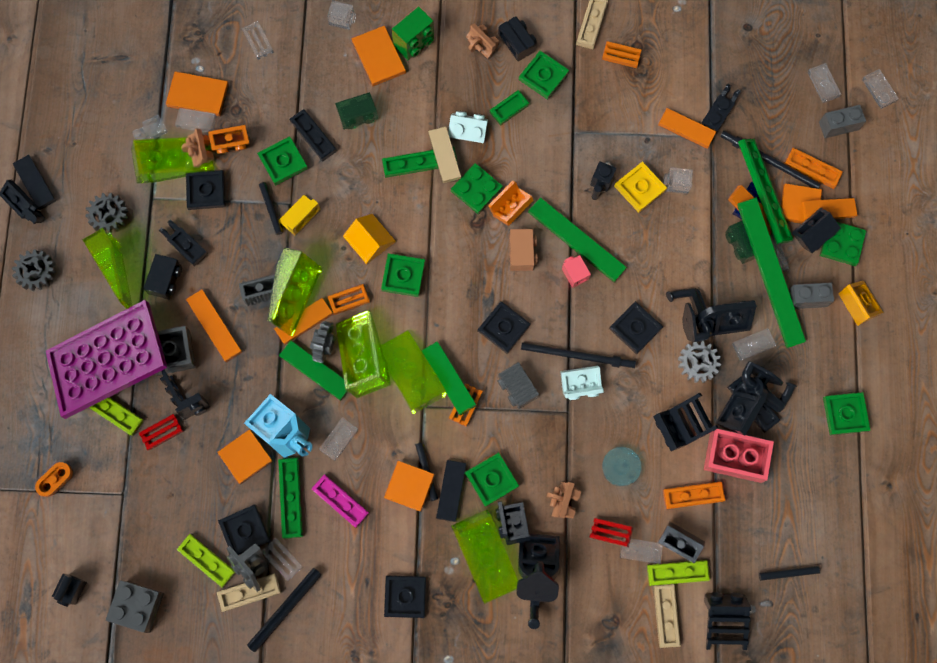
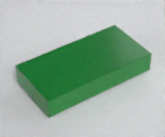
M517 90L490 109V114L501 126L527 108L530 103Z

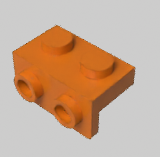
M511 181L492 200L489 208L495 218L509 226L534 200L531 195L521 190L515 181Z

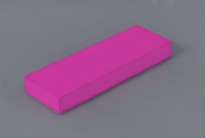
M325 474L312 487V490L355 528L369 514L368 511Z

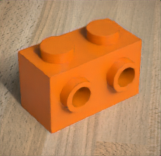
M245 125L208 132L212 151H217V154L227 153L228 149L235 148L236 151L247 149V145H250Z

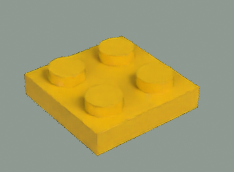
M643 161L614 185L638 213L667 190V187Z

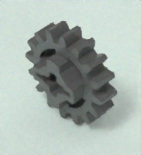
M102 193L101 198L94 196L96 201H89L92 206L86 207L89 213L85 217L89 220V225L93 226L95 231L100 229L102 234L106 230L111 234L114 228L119 231L118 226L125 225L123 219H128L127 215L124 214L128 212L125 202L118 195L114 197L112 193H109L108 197L104 193ZM114 204L118 206L119 211L115 209Z
M34 249L31 254L27 250L25 256L19 255L20 261H14L17 267H12V270L16 272L12 276L17 279L16 283L22 285L21 287L26 290L29 288L31 291H34L36 287L42 290L43 284L49 286L47 281L54 280L51 274L56 273L52 268L55 266V263L51 261L52 258L46 255L44 251L39 253Z
M323 321L320 324V329H315L310 348L313 350L312 358L315 362L324 363L326 355H331L336 340L332 322Z

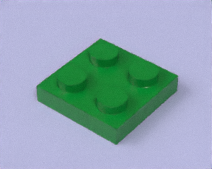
M539 51L520 74L518 80L548 100L569 74V70L542 51Z
M290 136L257 153L275 186L308 169Z
M475 163L451 188V192L479 214L503 189V186Z
M837 222L841 229L834 237L822 245L819 256L856 267L859 263L866 230Z
M388 253L381 291L419 297L425 259Z
M863 392L823 397L830 436L871 431Z
M499 452L465 472L485 507L519 487Z

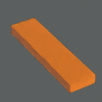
M201 289L188 297L186 301L224 361L228 362L241 354V349L204 291Z

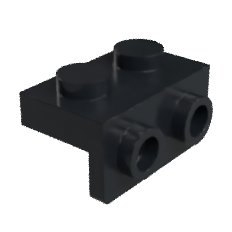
M499 501V509H496L497 520L501 521L502 524L499 527L501 539L505 538L507 545L530 541L523 502L503 506L502 501Z

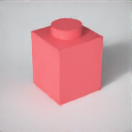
M580 255L577 257L571 256L564 261L562 270L572 288L590 279L591 274Z

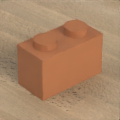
M510 229V271H533L534 265H537V253H534L533 247L537 246V237L533 235V229Z

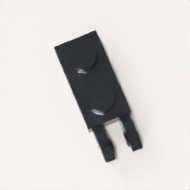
M727 84L723 92L719 94L701 123L716 131V133L732 110L741 92L737 89L731 100L726 98L725 95L731 89L730 84Z
M169 220L167 223L175 232L170 236L162 227L159 229V232L193 266H196L208 253L181 227L179 228L172 220Z

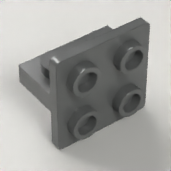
M255 543L240 556L230 546L226 548L229 553L227 558L232 564L231 567L237 575H242L243 581L249 589L253 587L256 592L260 591L261 589L255 576L262 574L268 566L258 545Z

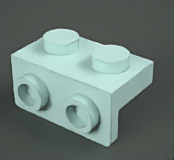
M456 111V114H451L448 131L449 137L484 143L488 119H484V115L474 114V117L466 116L467 113L462 111Z
M599 366L560 371L565 398L576 400L580 396L596 397L599 396V393H604Z

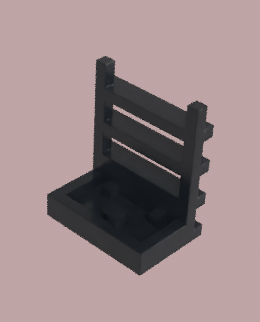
M165 369L161 371L163 377L160 380L167 386L165 390L172 396L170 400L178 407L175 410L181 417L186 420L193 415L199 416L206 412V409L210 406L200 393L184 400L173 376H168Z
M701 393L694 395L667 411L653 416L656 426L661 431L665 444L671 452L685 447L719 428L718 425L712 426L698 399L702 397ZM692 402L706 429L705 431H703L689 403ZM683 407L697 434L696 436H694L680 408Z
M719 592L705 594L704 602L708 609L706 650H711V644L742 645V649L747 650V645H749L748 634L750 632L751 605L746 596L737 592L731 594ZM712 622H744V626H713ZM712 633H743V637H711Z

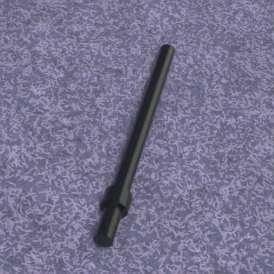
M724 130L720 135L721 138L732 143V146L735 148H740L738 142L743 138L735 137ZM759 150L763 161L812 188L818 189L821 184Z
M523 342L521 345V350L610 364L611 367L635 368L636 361L621 359V356L613 355V357Z

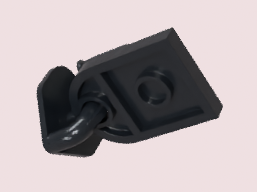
M696 288L666 292V297L670 302L678 298H690L691 304L685 303L682 318L683 329L689 341L699 342L715 335L751 330L757 307L755 300L706 308L701 292Z
M748 361L743 369V381L736 387L715 422L721 428L744 436L750 429L764 403L772 410L781 412L790 400L795 387H797L795 384L786 382L787 386L780 399L768 390L767 383L782 386L784 382L772 372L751 361Z
M530 534V541L519 543L518 572L522 579L517 582L516 593L520 599L530 601L528 626L531 629H538L540 626V602H552L558 597L559 584L555 579L559 572L560 536Z

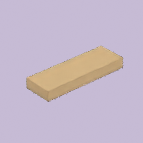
M589 0L576 45L593 50L608 0Z
M442 127L428 131L442 182L447 183L461 179L447 128Z
M276 573L256 579L261 589L258 592L253 587L249 589L245 583L217 592L222 612L280 594L281 589Z
M674 584L655 585L653 589L659 648L681 647Z

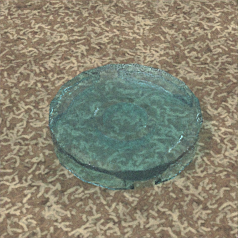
M616 447L610 450L602 462L604 476L611 484L616 486H628L634 483L641 472V461L638 455L626 447Z

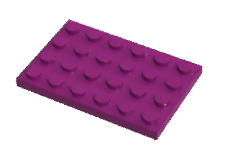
M146 300L46 350L60 416L64 419L167 368L151 307Z

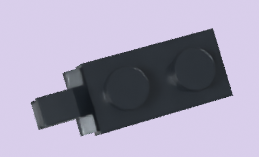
M12 179L6 180L0 191V196L22 219L30 220L33 224L42 223L45 217L37 210V205Z

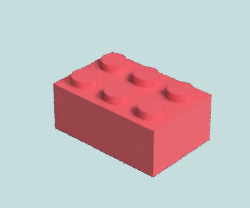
M716 429L709 436L704 470L763 483L768 480L774 441Z

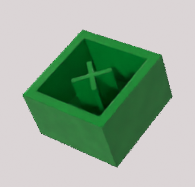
M419 6L392 28L394 47L409 60L412 57H416L421 49L429 46L434 41V21Z

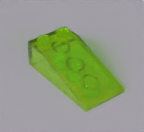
M188 137L133 140L131 147L137 184L186 177V173L214 171L213 160L210 163H203L200 167H194L192 157H189L188 152H183L181 147L186 143L185 139ZM210 144L205 147L206 151H211Z
M101 228L82 240L117 299L128 309L133 305L123 255L119 250L122 247L111 232L107 233Z
M284 248L276 266L267 321L289 336H293L322 271V267L302 251Z
M368 310L337 323L336 328L345 389L354 397L359 398L390 386L388 366L371 311Z
M408 330L375 348L412 414L446 396V390Z
M488 510L451 525L484 604L517 589L518 579Z

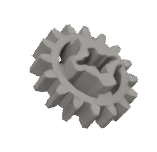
M704 341L700 345L697 342H693L692 346L687 344L685 346L686 350L682 349L680 352L683 356L678 358L682 362L678 365V368L684 369L681 374L687 373V380L694 378V383H697L699 379H701L702 383H705L706 377L711 380L713 378L712 374L716 375L719 372L716 368L721 366L717 362L721 357L715 356L717 349L711 350L712 344L704 346ZM698 359L702 360L700 365L697 364ZM698 371H703V372H706V373H704V374H698L697 372H698Z

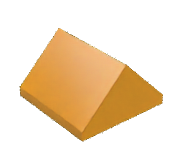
M373 214L356 218L343 235L344 239L366 265L396 242Z
M864 280L849 284L838 293L857 326L884 313Z

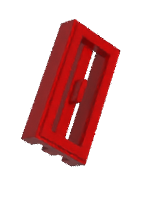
M172 414L139 432V435L149 451L184 431L176 416ZM171 421H174V422L171 423L170 425H168V426H166V427L160 429L159 431H157V432L151 434L150 436L146 437V435L150 434L151 432H153V431H155V430L161 428L162 426H164V425L170 423ZM174 427H177V429L173 432L163 436L162 438L154 441L151 444L149 443L150 440L158 437L159 435L169 431Z
M594 518V526H592V533L589 536L591 539L629 548L633 527ZM599 524L628 531V533L612 531L598 526ZM598 531L626 538V541H619L596 534Z

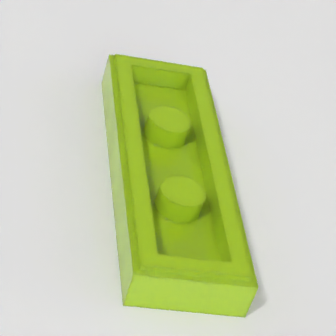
M110 397L89 407L132 437L144 421Z
M189 534L177 548V551L222 588L235 574L234 570L192 534Z
M707 560L696 561L695 563L680 562L647 565L649 586L710 581Z

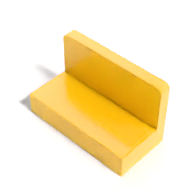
M303 195L279 219V222L295 236L320 211L319 204L314 199L310 200Z

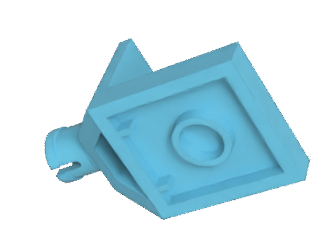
M271 394L244 423L284 458L296 452L301 456H307L309 453L304 448L310 452L312 450V444L307 441L310 428L294 412Z

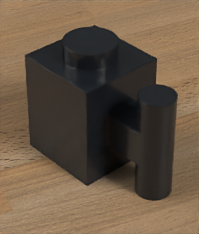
M599 161L590 184L594 187L591 196L593 200L599 198L602 190L608 191L617 169L616 167Z
M63 573L52 597L60 605L66 607L69 604L76 605L87 582L70 574Z

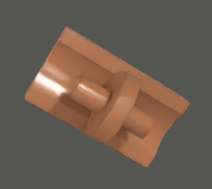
M474 23L470 26V31L466 36L471 43L469 50L473 52L477 49L489 59L498 47L499 40L494 36L489 38L487 36L488 30L483 24L477 26Z
M196 128L195 132L185 139L186 143L181 147L183 152H188L189 157H192L193 166L200 167L203 163H210L214 156L212 151H206L205 149L210 144L209 135L202 134V130Z
M561 482L560 488L555 487L553 493H547L546 497L551 499L550 506L554 507L552 517L574 518L576 510L568 505L570 499L578 501L581 491L574 487V483Z

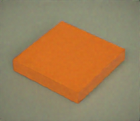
M784 184L781 209L786 221L802 224L804 218L801 203L803 201L821 200L822 189Z
M250 429L217 452L240 485L273 462Z
M397 461L384 498L422 512L435 474Z

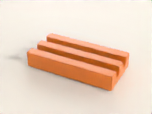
M607 41L602 60L637 68L641 49ZM607 53L617 55L618 57L607 55Z
M364 284L328 296L334 315L370 303ZM362 290V293L345 298L335 303L333 302V300ZM363 297L365 298V299H362V300H359V301L350 303V304H348V305H345V306L336 308L337 306H340V305H343V304L352 302V301H354V300H357V299H360V298H363Z
M465 383V387L470 391L471 397L474 393L477 394L474 400L477 405L483 391L477 390L475 387ZM454 407L449 419L467 427L476 407L469 410L465 421L461 420L463 415H458V418L454 417L457 412Z

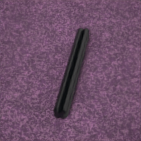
M313 568L247 644L251 651L256 652L321 577V573L316 568Z

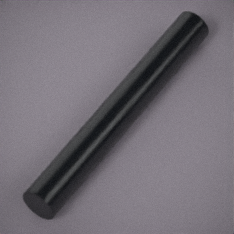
M262 182L259 184L265 205L275 233L280 235L283 233L266 182Z
M423 443L415 444L422 470L431 473ZM432 482L429 490L431 501L438 500L434 482Z
M819 566L761 572L759 573V580L820 574Z

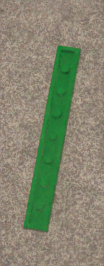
M757 197L738 203L737 206L785 346L790 348L804 343L806 340Z

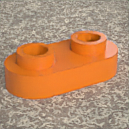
M64 462L54 464L36 482V492L43 497L53 496L71 479L73 474L71 466ZM62 470H65L64 476H60ZM47 484H50V486H51L50 489H49L48 491H46V490H45L46 485H47Z

